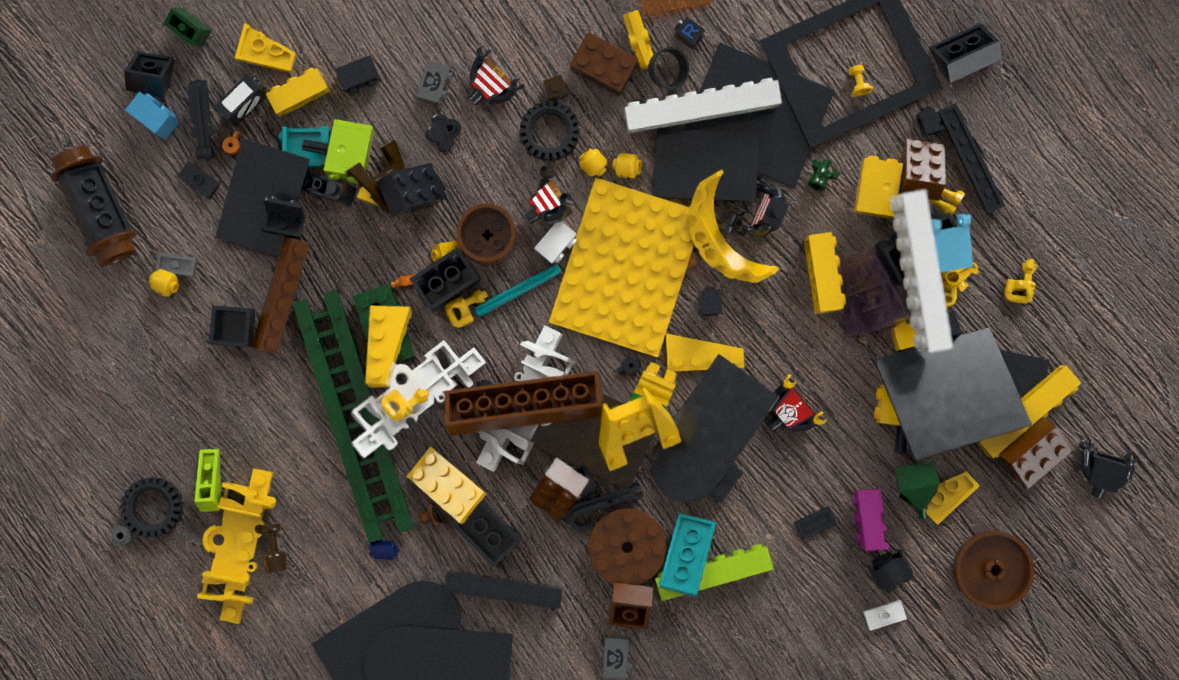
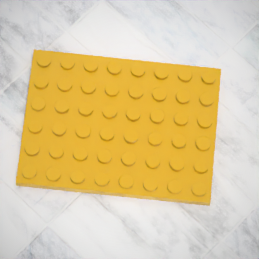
M595 177L576 236L577 241L573 245L549 323L658 358L694 247L690 233V207Z

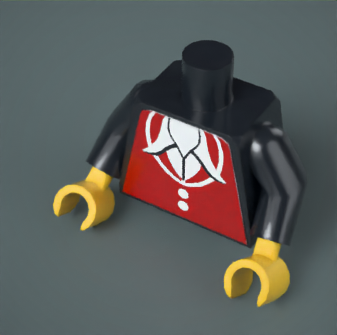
M787 375L784 382L774 390V393L780 398L770 410L775 417L767 422L768 426L774 432L782 425L786 430L800 432L827 422L828 419L823 421L819 417L824 412H819L816 415L794 389L797 380L791 383L788 381L791 375Z

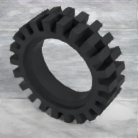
M553 100L534 104V107H530L528 112L523 115V120L520 123V136L523 146L529 154H532L536 159H541V161L549 160V162H553V160L558 161L562 157H567L574 150L579 137V126L575 114L569 110L568 106L562 105L561 102L555 103ZM543 115H556L567 126L566 139L555 148H544L533 139V124Z
M158 477L144 478L136 481V483H132L130 488L125 490V496L121 498L123 503L120 505V509H122L120 516L121 518L124 517L125 521L123 523L129 526L128 530L130 532L134 531L135 535H141L143 538H155L168 534L172 529H175L176 524L181 520L180 516L184 511L182 510L184 502H181L180 498H182L181 493L178 494V488L173 487V483ZM146 490H157L168 501L169 511L167 517L158 525H147L136 514L135 504L137 498Z

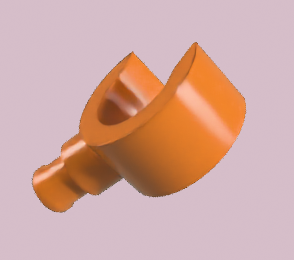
M413 273L405 277L404 275L400 276L399 279L391 282V286L395 288L413 285L410 278L416 274Z

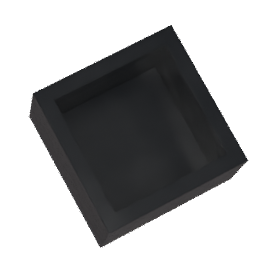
M212 305L209 344L252 348L256 310Z

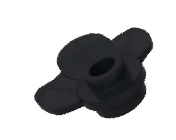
M435 114L431 116L434 125L427 129L425 138L434 142L438 141L439 152H444L454 145L455 137L461 132V125L457 120L449 119L444 114ZM453 125V131L450 132L449 126Z

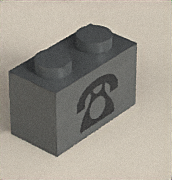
M427 61L417 94L418 100L441 106V103L446 101L448 91L445 90L447 83L450 84L453 78L450 66Z
M605 636L603 678L626 679V675L630 674L631 662H627V657L632 652V642H628V637Z

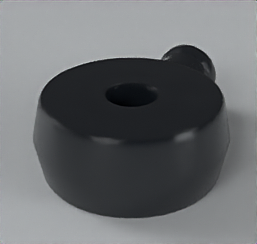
M627 357L623 360L622 367L617 368L618 374L623 372L630 375L635 374L640 369V362L635 357Z

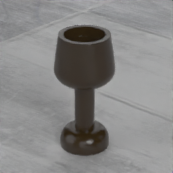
M281 524L261 526L262 531L268 533L270 553H266L263 557L267 573L286 570L287 555L283 551H278L276 532L281 529Z

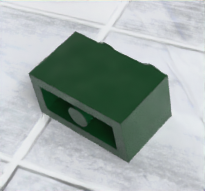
M171 8L163 22V25L191 46H204L212 32V29L184 8Z

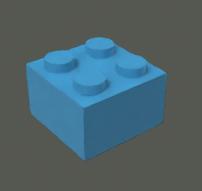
M139 92L125 109L164 140L168 138L179 124L175 119L177 115L148 93L143 95Z

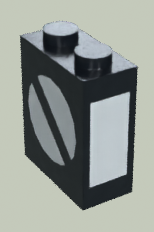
M246 74L214 107L236 127L267 97L264 91L266 87L255 76L251 78Z

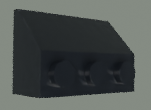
M981 23L930 46L941 74L950 83L1002 60L999 40Z
M458 247L410 278V281L432 313L481 282Z

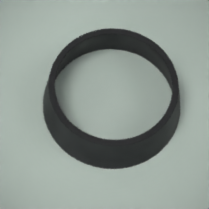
M667 47L653 54L648 64L650 79L661 88L672 90L681 87L689 75V62L686 55L675 47ZM661 52L673 54L679 64V75L676 81L669 86L661 84L655 73V62Z

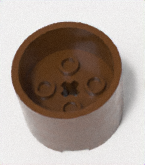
M482 203L469 208L461 216L457 225V240L461 249L472 261L483 266H494L504 262L515 250L517 231L512 218L503 208L494 204ZM486 232H490V234L493 235V237H490L489 241H487L486 238L483 237L486 235Z

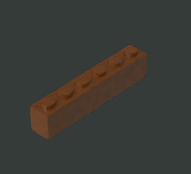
M284 237L251 347L277 354L308 252L309 243Z

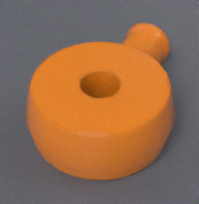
M235 131L233 137H227L223 141L222 147L227 154L233 155L239 152L240 142L238 138L240 133Z

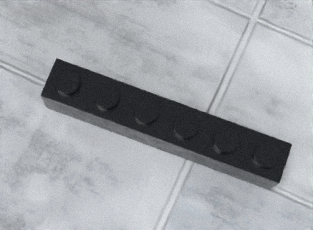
M448 570L444 592L560 609L563 587L454 570Z

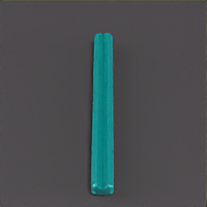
M555 264L475 307L477 315L481 317L561 274V269Z

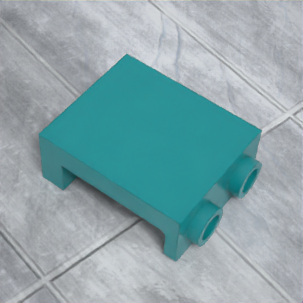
M321 126V128L283 127L282 132L279 134V140L282 143L283 151L310 159L308 167H324L327 155L303 151L302 142L306 139L329 143L332 130L329 126Z

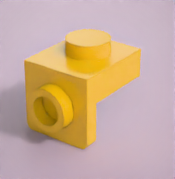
M458 240L433 246L431 248L432 260L436 262L457 247L462 252Z

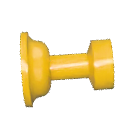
M855 65L848 69L850 76L855 77L857 84L851 93L853 97L864 96L874 90L873 86L864 83L862 73L865 70L863 65Z

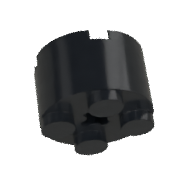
M896 549L897 553L892 554L891 551L886 552L872 561V566H867L878 589H885L886 592H891L896 589V585L913 579V570L901 549Z

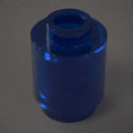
M376 540L371 542L370 557L378 560H394V557H398L399 546L395 545V541Z

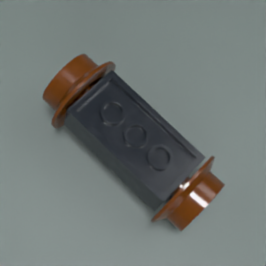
M86 145L67 149L54 156L51 161L55 171L50 178L54 182H59L88 245L85 255L95 256L99 266L104 267L121 262L135 254L136 249L132 240L137 236V232L131 231L102 168V157L92 156L89 147Z

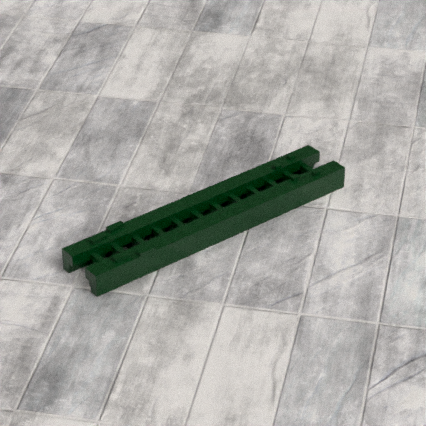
M336 289L323 293L328 309L326 311L312 315L307 299L293 303V307L348 476L352 494L368 542L370 543L384 538L379 521L385 522L395 518L399 533L412 529L415 525L391 450H388L382 444L373 451L375 457L359 461L356 449L351 444L353 440L350 430L361 425L358 422L348 425L344 412L357 408L373 396L371 388L366 384V372L340 291ZM330 318L333 328L318 333L315 323ZM336 336L339 347L324 351L321 341ZM342 354L345 365L330 369L327 359ZM348 372L351 383L335 387L333 377ZM353 389L357 402L342 406L338 393ZM365 407L360 410L362 418L369 425L374 426L380 421ZM377 462L381 475L365 480L361 466ZM382 480L386 494L371 498L367 485ZM388 498L392 512L377 517L373 503Z

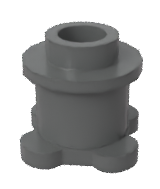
M123 524L112 531L111 538L115 544L126 546L130 540L136 539L137 535L134 534L135 532L128 530V525Z

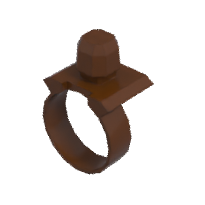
M429 503L428 508L430 512L425 511L419 515L421 523H429L433 520L436 527L440 523H452L441 522L436 518L434 509L437 503Z

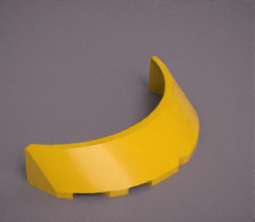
M721 169L701 181L696 188L689 208L691 237L695 247L699 249V254L709 266L714 267L730 279L734 278L750 283H758L775 274L779 268L778 266L758 264L744 258L732 249L722 236L714 213L715 191L724 173Z

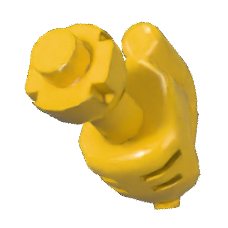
M1027 259L1026 263H1022V270L1025 273L1024 280H1006L1004 296L1008 301L1022 304L1032 301L1035 291V283L1031 281L1032 274L1037 270L1038 266L1034 264L1035 260ZM1023 291L1026 296L1013 295L1012 292Z
M477 289L472 296L466 299L463 296H459L446 303L445 312L450 323L456 328L472 323L474 319L468 306L473 303H484V298L488 297L486 291ZM453 308L459 309L460 320H457Z
M419 388L414 392L413 397L407 401L395 389L382 398L381 406L392 420L398 422L413 412L412 407L414 405L428 401L427 396H429V392L426 389L421 390ZM389 402H393L399 409L397 413L389 405Z

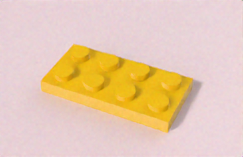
M431 446L406 476L461 524L464 523L487 494Z

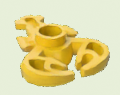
M973 262V267L946 271L947 273L940 272L943 291H945L943 293L946 308L956 303L957 288H959L960 292H963L969 286L965 282L966 278L971 273L974 275L979 273L978 265Z

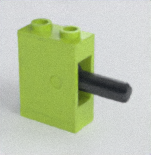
M334 119L329 143L305 139L302 142V150L327 155L324 172L329 179L339 180L341 178L346 179L350 183L357 184L358 182L352 176L346 175L345 171L359 162L365 171L367 170L374 129L371 125Z

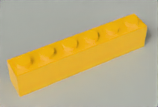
M1060 365L1021 398L1032 424L1030 427L976 443L988 457H1000L999 454L1018 439L1022 433L1026 432L1042 417L1046 418L1049 415V410L1060 406L1063 403L1062 399L1067 395L1074 394L1081 382L1067 365Z

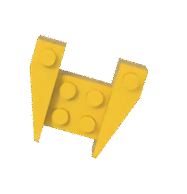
M643 388V397L611 410L608 409L606 404L603 405L598 444L609 471L628 464L622 448L623 445L632 443L645 436L656 433L663 449L681 442L679 431L671 415L646 388Z

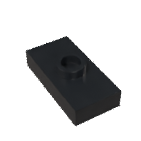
M190 161L185 164L177 175L209 199L221 184Z

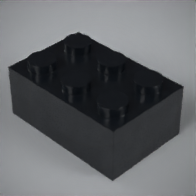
M432 163L390 172L377 181L392 217L433 207L447 198Z
M484 499L480 501L463 524L457 521L453 525L493 568L522 540L521 536Z

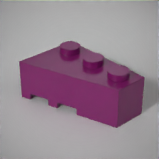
M881 489L854 490L855 495H852V504L856 506L854 524L855 526L858 525V533L855 534L856 544L865 551L890 549L889 543H885L884 532L887 531V528L883 522L884 509Z

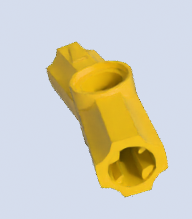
M635 10L622 15L629 34L627 36L631 49L635 51L636 58L639 59V66L643 70L648 69L653 52L648 32L644 29L639 11Z

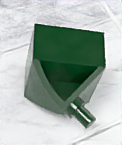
M935 462L895 468V481L899 498L915 507L920 519H926L928 505L939 488Z

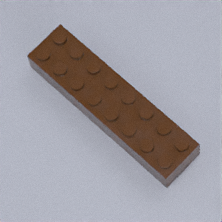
M599 371L447 390L445 391L446 427L452 436L602 417L604 405L602 380Z

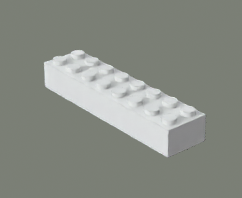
M772 78L761 80L759 84H754L753 81L742 83L740 87L736 88L734 85L723 86V89L716 91L715 88L705 89L702 94H697L696 91L685 93L684 97L679 98L677 95L666 96V99L659 101L658 98L648 99L645 104H639V101L631 102L624 108L627 132L634 133L776 108L782 104L778 80L773 81Z
M926 190L891 196L890 209L894 212L895 217L893 227L898 234L896 244L902 257L900 259V267L904 270L905 275L903 285L908 292L906 301L908 308L911 309L912 317H910V324L915 332L913 337L914 346L918 351L929 353L951 349L953 345Z

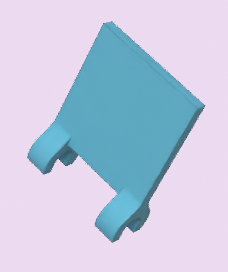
M957 215L959 227L941 230L940 220L931 219L940 272L973 267L969 230L971 224L970 215Z

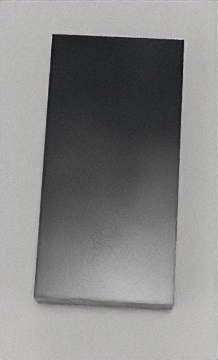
M827 506L794 521V524L803 540L836 525L837 522L830 507Z

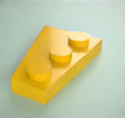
M244 23L235 55L236 61L292 73L296 54Z
M967 472L940 483L938 492L928 505L926 514L938 525L980 485Z

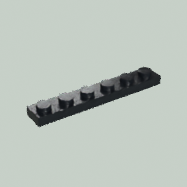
M954 103L939 110L938 114L986 215L1004 207L1003 199L957 104Z

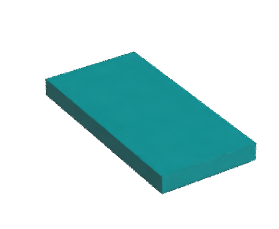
M681 513L678 514L659 588L697 597L716 522Z

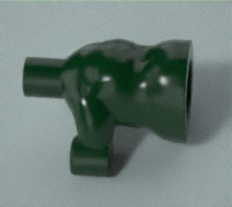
M817 159L813 161L811 167L814 172L808 181V186L811 189L825 191L828 179H838L840 172L833 170L831 173L828 169L831 163L830 160L824 159L822 164Z

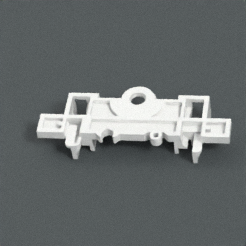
M544 325L535 344L529 341L521 342V346L535 352L534 356L536 358L527 354L525 360L521 361V363L525 364L523 367L524 374L517 372L514 376L515 380L524 381L569 375L575 361L555 352L563 334ZM552 357L569 363L565 372L547 367ZM551 423L542 424V426H547V425H550ZM538 425L478 432L480 433V438L487 442L476 463L495 472L502 456L515 463L524 465L534 445L531 439ZM510 440L516 446L525 450L521 459L511 455L506 450Z
M443 340L423 356L424 362L414 370H411L407 365H395L389 384L390 388L376 399L371 396L351 412L353 418L366 431L351 443L363 459L382 444L388 450H392L397 445V441L393 436L402 428L408 429L409 427L406 424V419L413 418L416 422L418 416L434 404V399L437 403H443L445 401V394L442 392L452 390L458 385L453 379L454 376H456L464 388H470L473 382L469 376L486 363L477 350L472 348L459 359ZM438 349L442 350L450 364L445 370L434 354ZM398 374H404L407 377V382L404 385L397 384L395 378ZM419 388L421 390L426 389L429 392V396H427L428 401L414 405L412 407L413 412L398 422L392 420L381 406L382 398L395 389L407 401L413 397L414 392ZM389 402V405L397 413L399 409L393 402ZM365 407L380 421L371 426L365 422L358 411Z

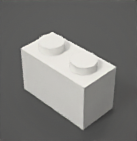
M563 222L555 223L534 249L550 264L554 262L559 263L564 257V250L567 247L570 249L577 241L575 239L577 234Z

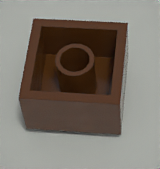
M614 583L608 625L647 630L653 588Z

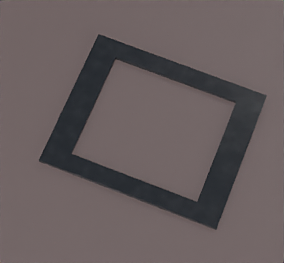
M848 0L760 40L810 149L942 89L901 0ZM878 3L916 85L823 126L785 45Z

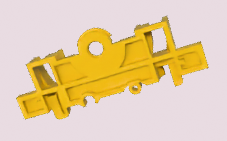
M254 468L249 487L229 482L222 483L225 491L223 497H220L219 505H217V508L224 509L222 526L213 525L203 535L204 548L209 553L210 551L215 553V558L213 559L211 571L202 573V583L204 585L202 592L198 593L197 598L223 602L220 616L222 621L239 624L244 604L250 605L254 600L253 597L236 594V590L244 592L249 585L251 576L249 572L257 569V563L250 562L255 557L259 537L263 536L262 533L257 532L256 527L259 524L265 525L263 520L265 508L273 509L275 507L276 499L267 496L273 472ZM230 489L245 496L244 505L228 498ZM216 534H221L224 537L222 545H216L213 542ZM226 583L224 594L218 595L207 592L208 584Z

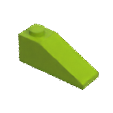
M219 449L199 450L194 502L200 512L220 511L217 508L221 497Z

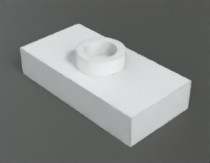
M901 600L863 611L870 631L907 619Z

